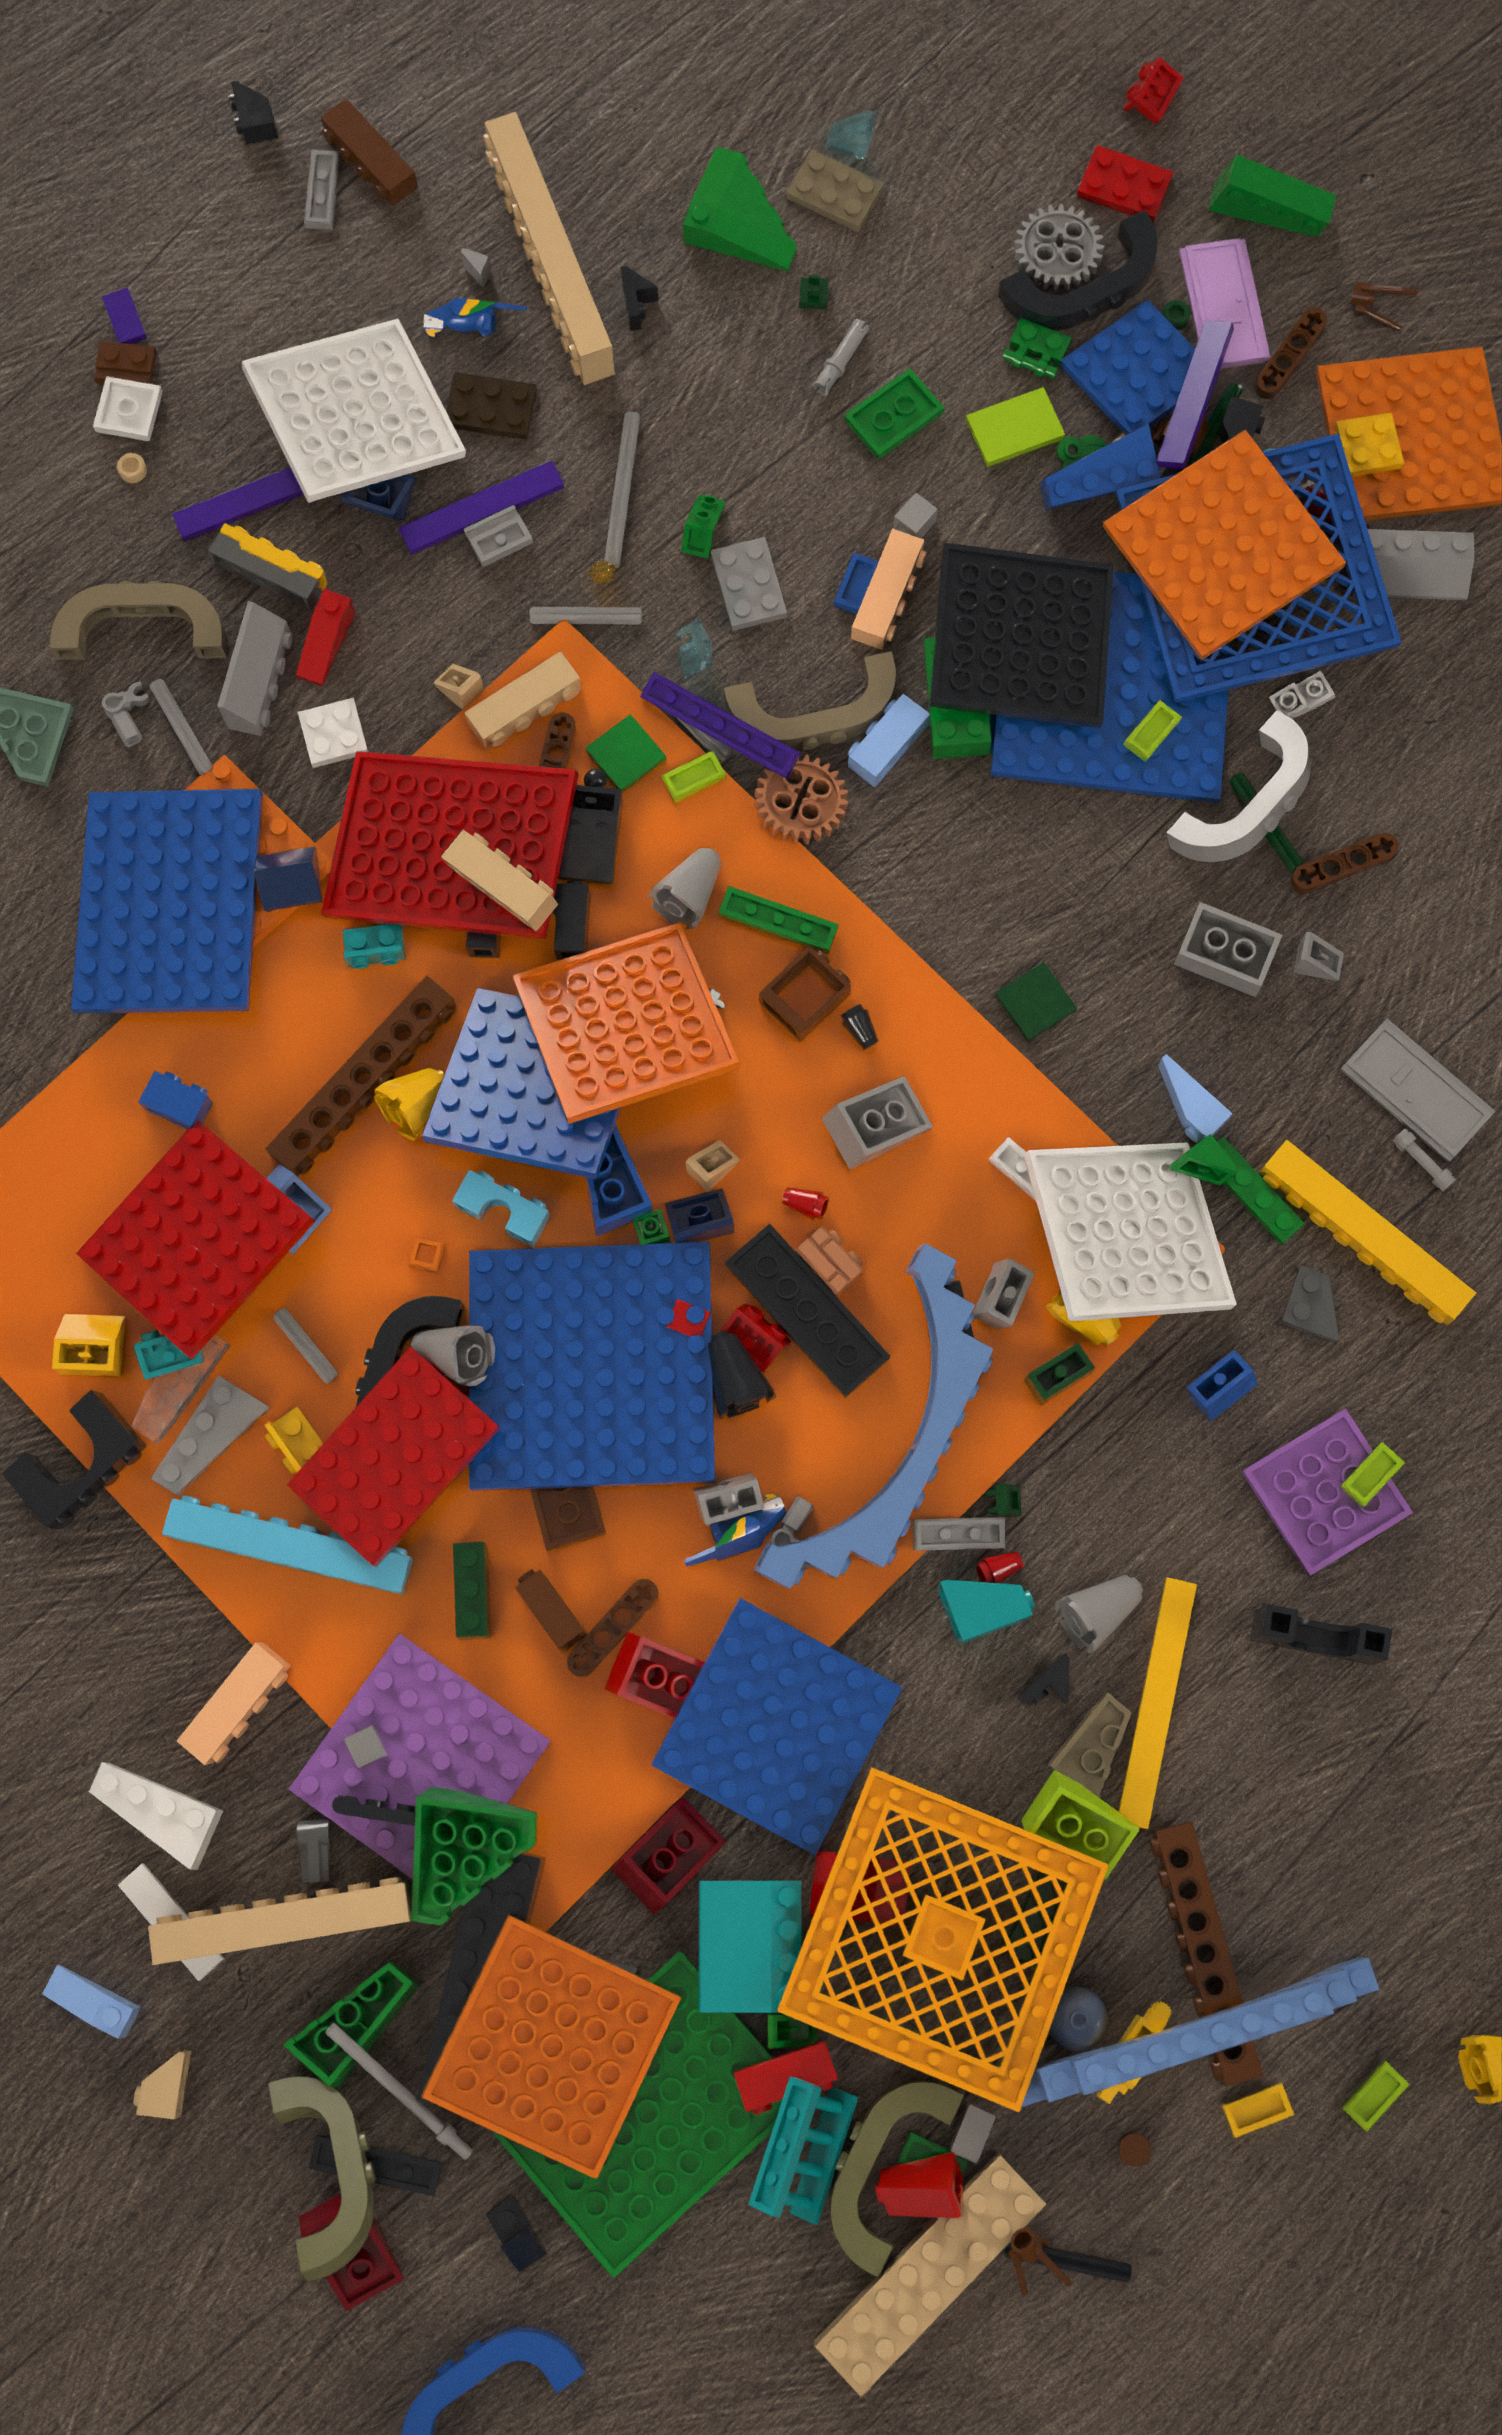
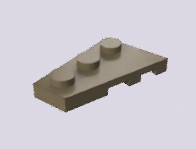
M1105 1692L1047 1765L1053 1770L1080 1783L1100 1798L1103 1784L1111 1770L1110 1765L1116 1749L1120 1746L1132 1712L1111 1694Z

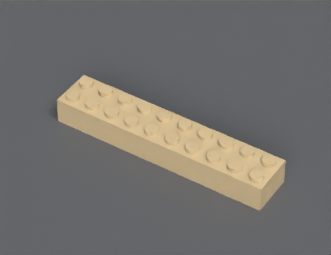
M513 112L485 122L486 134L483 135V141L487 149L485 154L490 168L494 167L497 186L500 191L503 190L505 193L504 202L508 213H513L515 218L513 223L518 237L522 236L524 240L522 244L528 260L532 259L534 277L537 283L541 282L543 289L541 292L546 306H551L553 324L556 330L560 329L562 346L565 353H570L572 358L570 364L575 377L580 375L583 385L615 375L611 342L517 113Z

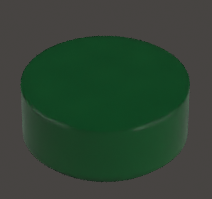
M1174 300L1164 306L1162 315L1177 330H1181L1188 324L1190 309L1184 302Z

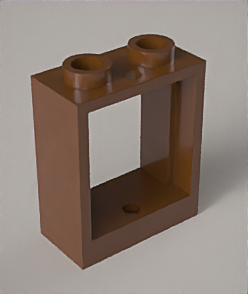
M810 946L759 993V1003L800 1042L851 993V981L847 975L841 970L836 972L829 965L830 961L827 956L820 950L815 952ZM810 965L837 993L805 1022L778 994Z
M531 1569L518 1579L520 1584L515 1589L562 1653L566 1652L587 1635L541 1569L537 1572Z

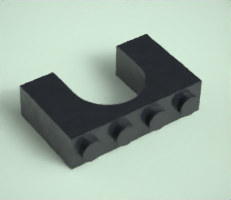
M572 880L568 881L567 884L557 883L554 899L558 905L552 912L556 917L554 952L557 960H562L587 952L591 893L588 884H584L581 881ZM467 932L466 949L470 957L499 958L501 935Z
M90 1390L69 1410L89 1434L94 1445L93 1463L89 1471L81 1479L71 1484H62L54 1478L37 1456L23 1453L2 1473L47 1528L59 1530L71 1524L75 1519L74 1514L82 1507L85 1508L92 1504L97 1498L96 1494L104 1486L107 1487L113 1484L119 1478V1472L125 1466L132 1465L142 1456L141 1451L147 1447L145 1442L103 1393Z
M1266 1604L1254 1612L1250 1641L1368 1665H1375L1388 1660L1393 1630L1391 1628L1366 1623H1359L1354 1626L1323 1623L1298 1617L1299 1610Z

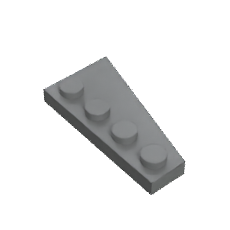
M218 1375L151 1479L179 1496L218 1456L229 1449L228 1447L240 1435H244L252 1427L251 1425L258 1418L264 1416L271 1408Z

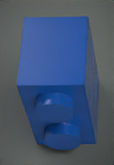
M154 1071L138 1101L143 1109L187 1130L189 1127H194L197 1119L203 1123L213 1104L207 1095L208 1091L193 1083L190 1087L180 1083L182 1080L180 1077L168 1071L164 1075Z
M1232 1350L1188 1385L1187 1390L1192 1402L1210 1421H1213L1258 1385L1254 1370L1235 1350Z

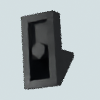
M626 266L620 267L630 331L641 330L640 318H645L644 304L659 300L658 287Z
M1063 1654L1017 1696L1024 1706H1027L1030 1702L1035 1706L1049 1694L1046 1691L1048 1686L1064 1704L1068 1703L1069 1657L1066 1654Z
M515 2196L486 2214L502 2243L500 2248L519 2272L547 2254Z

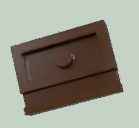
M100 341L95 366L96 374H94L95 382L97 384H104L107 376L151 384L157 354L155 346Z

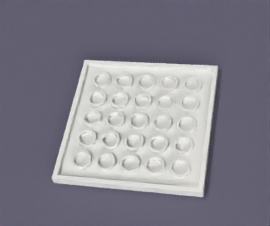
M399 319L242 361L244 374L308 503L465 457L466 450Z
M1188 1143L1028 1150L1024 1155L1069 1321L1231 1310L1236 1305L1200 1181L1197 1178L1170 1170V1164L1190 1149Z

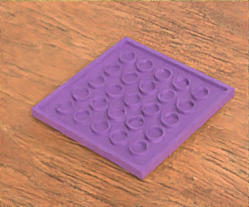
M399 1633L292 1783L289 1790L413 1879L415 1826L335 1813L333 1807H331L333 1799L338 1797V1795H344V1797L353 1796L362 1805H365L366 1799L385 1801L384 1808L396 1810L397 1803L416 1806V1797L430 1787L463 1791L508 1804L551 1740ZM373 1725L376 1727L388 1755L358 1768L346 1746L344 1738Z

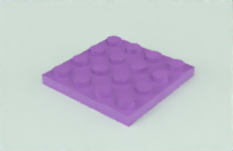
M1346 1409L1242 1471V1474L1308 1577L1413 1513L1392 1479L1363 1508L1340 1488L1342 1483L1373 1451Z

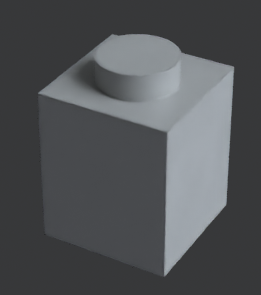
M915 492L894 516L893 529L922 538L936 523L938 509Z

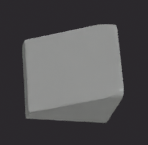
M462 248L461 255L464 268L484 288L491 272L488 256Z
M373 1725L344 1738L346 1746L358 1768L388 1755L377 1729Z

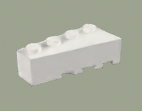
M101 1763L89 1790L92 1795L190 1870H198L223 1813L221 1809L111 1763Z

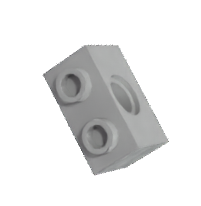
M1010 1258L994 1263L974 1309V1318L996 1330L1012 1326L1035 1272Z

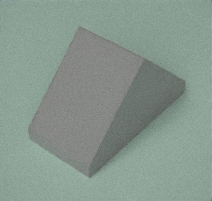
M1306 932L1298 945L1294 973L1339 981L1344 953L1314 933Z

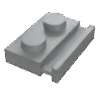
M514 505L464 529V534L468 538L482 567L533 544V539Z

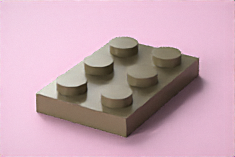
M811 149L786 191V199L859 233L884 190V183Z

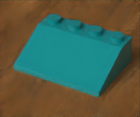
M699 1881V2012L780 2013L777 2009L801 1950V1881Z

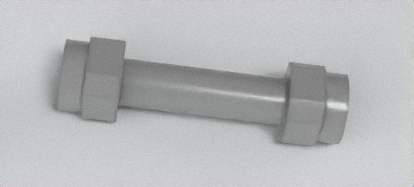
M1406 1128L1402 1130L1392 1140L1401 1152L1406 1150L1434 1178L1432 1183L1437 1188H1440L1442 1191L1446 1190L1456 1180L1452 1176L1453 1174L1447 1168L1442 1170L1414 1142L1416 1137Z

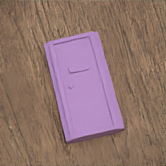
M1238 238L1180 248L1179 254L1198 341L1205 321L1232 322L1234 326L1220 369L1263 363L1270 360V352L1245 239L1240 240Z

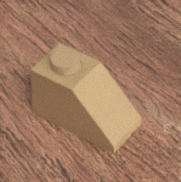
M184 2050L178 2052L145 2078L141 2086H137L134 2095V2106H138L136 2115L167 2119L181 2117L191 2051Z

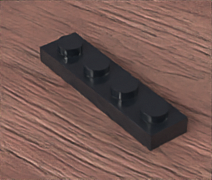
M316 2135L309 2169L338 2175L331 2137ZM370 2146V2151L365 2152L367 2163L371 2162L374 2168L376 2182L373 2183L435 2196L442 2167L441 2161Z

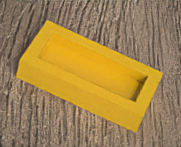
M1282 2083L1221 2105L1232 2135L1235 2138L1294 2115Z

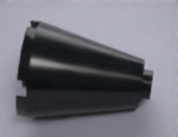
M728 1330L711 1336L712 1341L708 1343V1352L717 1412L720 1419H723L726 1414L728 1418H732L760 1407L759 1401L766 1398L767 1403L776 1398L774 1388L735 1333L729 1334Z

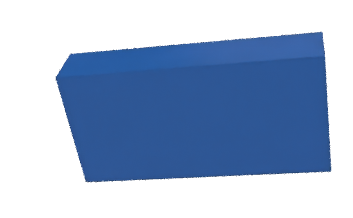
M857 553L853 554L834 600V607L854 614L858 613L879 561Z

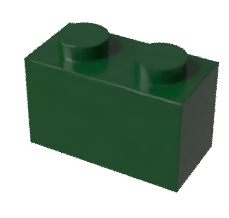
M1076 1343L1027 1374L1024 1382L1040 1406L1089 1376L1095 1369V1366L1080 1344Z

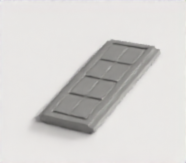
M1388 1018L1340 1069L1448 1163L1496 1112Z

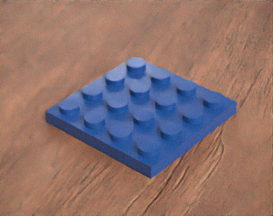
M1147 299L1061 360L1060 367L1122 433L1127 435L1148 423L1151 428L1174 411L1195 348Z

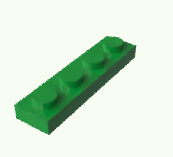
M728 886L719 909V916L806 947L810 946L812 949L820 950L826 954L830 952L839 927L837 923Z
M1222 1137L1217 1142L1237 1167V1173L1223 1184L1280 1245L1284 1244L1305 1223L1234 1147Z

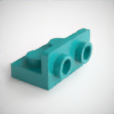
M386 924L343 930L345 949L343 956L347 967L352 966L354 969H364L374 963L394 965L399 960H406L402 925Z
M158 1330L140 1335L142 1340L133 1345L145 1380L205 1361L202 1350L193 1359H190L164 1334H159Z

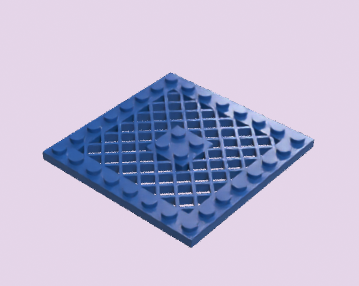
M1339 433L1263 452L1293 493L1307 500L1304 504L1306 510H1308L1311 503L1324 509L1320 519L1313 515L1311 517L1322 531L1332 535L1330 539L1332 544L1335 543L1336 539L1338 540L1341 550L1339 554L1346 561L1345 567L1349 579L1339 574L1342 570L1340 569L1328 577L1330 580L1325 588L1316 585L1310 589L1320 595L1315 605L1301 598V595L1292 601L1287 612L1279 609L1273 613L1282 619L1277 628L1261 621L1252 628L1249 635L1243 633L1236 638L1243 642L1238 652L1224 645L1215 651L1210 659L1205 658L1201 660L1140 578L1175 703L1400 647L1402 642ZM1175 475L1116 489L1120 511ZM1298 476L1294 483L1286 480ZM1303 478L1317 484L1312 493L1299 487ZM1321 487L1325 500L1316 496ZM1329 513L1333 526L1324 522ZM1335 581L1348 588L1343 598L1329 591ZM1352 591L1357 605L1347 600ZM1324 598L1338 605L1333 614L1319 607ZM1296 605L1310 612L1305 621L1291 614ZM1342 607L1356 614L1351 624L1337 617ZM1314 614L1328 621L1323 631L1309 624ZM1361 617L1362 624L1356 625ZM1286 622L1300 628L1295 638L1281 631ZM1332 624L1341 628L1340 630L1328 632ZM1258 629L1272 635L1266 645L1253 638ZM1304 631L1313 635L1312 637L1300 639ZM1276 638L1284 642V644L1272 646ZM1248 645L1256 649V651L1244 653ZM1220 652L1229 657L1215 661Z

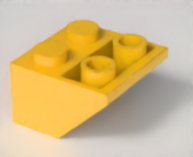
M64 1314L54 1338L52 1369L60 1375L121 1377L126 1317Z

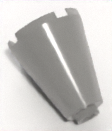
M699 848L652 887L648 897L649 899L653 898L654 903L652 907L662 918L671 924L679 922L686 924L685 929L690 930L697 927L701 922L722 866L718 853L711 848Z
M478 1325L420 1331L413 1337L410 1347L414 1348L442 1375L464 1386H477L488 1376L484 1373L488 1366H493L495 1359L493 1337L490 1333H486L483 1327Z
M1123 1575L1062 1597L1055 1602L1056 1613L1062 1612L1064 1619L1060 1623L1069 1638L1080 1649L1085 1646L1089 1648L1087 1653L1090 1654L1105 1642L1142 1601L1141 1593H1143V1588L1136 1578Z

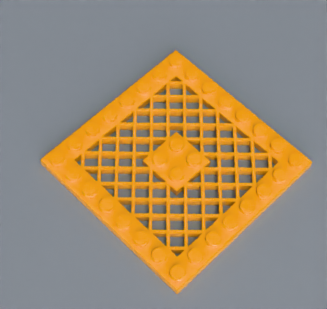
M871 1767L777 2011L1020 2112L1109 1864ZM889 1810L900 1814L885 1821ZM908 1818L929 1827L914 1833ZM903 1819L909 1836L893 1842L887 1825ZM881 1830H883L889 1845L874 1851ZM938 1830L959 1840L944 1846ZM932 1831L939 1848L923 1854L917 1837ZM912 1840L918 1857L903 1864L896 1847ZM968 1843L989 1852L974 1858ZM962 1844L968 1861L953 1867L946 1850ZM891 1849L898 1866L882 1873L875 1856ZM941 1852L948 1870L933 1876L926 1859ZM997 1855L1019 1864L1003 1870ZM991 1856L998 1873L983 1879L976 1862ZM871 1859L877 1875L862 1882ZM921 1861L927 1879L912 1885L905 1868ZM971 1865L978 1882L962 1888L955 1871ZM1027 1867L1048 1876L1033 1882ZM1021 1868L1028 1885L1013 1891L1006 1874ZM900 1870L907 1888L891 1894L884 1877ZM950 1874L957 1891L942 1897L935 1880ZM1001 1877L1008 1894L992 1900L985 1883ZM1057 1879L1066 1883L1063 1892ZM880 1880L886 1897L870 1903L864 1886ZM1051 1880L1058 1897L1042 1903L1036 1886ZM930 1883L936 1898L925 1894L920 1905L914 1889ZM980 1886L987 1903L971 1909L965 1892ZM858 1890H860L866 1906L850 1912ZM1031 1890L1037 1906L1022 1913L1015 1896ZM909 1892L916 1909L900 1916L893 1898ZM960 1895L966 1911L944 1901ZM1010 1898L1017 1915L1001 1922L995 1905ZM889 1901L895 1918L879 1924L873 1907ZM1059 1902L1051 1923L1045 1908ZM990 1908L996 1925L982 1930L986 1919L975 1915V1913ZM868 1910L875 1927L859 1934L852 1916ZM1040 1911L1047 1928L1031 1934L1024 1917ZM917 1914L909 1936L903 1920ZM848 1920L854 1936L839 1942ZM1019 1920L1026 1937L1011 1943L1004 1926ZM898 1922L904 1940L889 1946L882 1929ZM999 1929L1006 1946L990 1952L983 1935ZM877 1931L884 1949L868 1955L861 1938ZM1048 1933L1040 1954L1034 1939ZM979 1940L985 1955L970 1961ZM857 1941L863 1958L847 1964L840 1947ZM1029 1942L1035 1959L1020 1965L1013 1948ZM906 1944L902 1956L913 1961L897 1967L891 1950ZM836 1950L842 1967L827 1973ZM1008 1951L1015 1967L999 1974L992 1957ZM886 1953L893 1970L877 1977L870 1960ZM988 1960L994 1977L978 1983L972 1966ZM865 1962L872 1979L856 1986L849 1969ZM1037 1963L1031 1982L1028 1984L1023 1969ZM921 1964L943 1974L928 1980ZM916 1966L923 1983L907 1989L900 1972ZM845 1971L851 1989L835 1995L828 1978ZM968 1971L974 1986L958 1992L952 1977L963 1981L965 1973ZM1017 1972L1024 1989L1008 1995L1002 1979ZM895 1975L902 1992L886 1998L879 1981ZM946 1978L953 1995L937 2002L930 1985ZM823 1981L827 1987L830 1997L819 1993ZM997 1981L1003 1999L988 2005L981 1988ZM875 1984L881 2001L865 2008L858 1991ZM925 1987L932 2004L916 2011L909 1994ZM976 1991L983 2007L967 2014L960 1997ZM854 1993L860 2009L838 2000ZM1025 1995L1017 2016L1011 2001ZM905 1997L911 2014L895 2020L888 2003ZM955 2000L962 2017L946 2024L940 2006ZM1006 2003L1013 2020L997 2027L990 2010ZM884 2006L890 2022L868 2012ZM935 2009L941 2026L925 2033L919 2015ZM986 2013L992 2029L976 2036L969 2019ZM914 2018L920 2035L898 2025ZM965 2022L971 2039L955 2045L949 2028ZM1014 2026L1006 2047L1000 2031ZM944 2031L950 2047L928 2037ZM995 2034L1002 2051L986 2058L979 2041ZM974 2044L981 2060L958 2050ZM1003 2057L999 2068L989 2064L990 2062Z

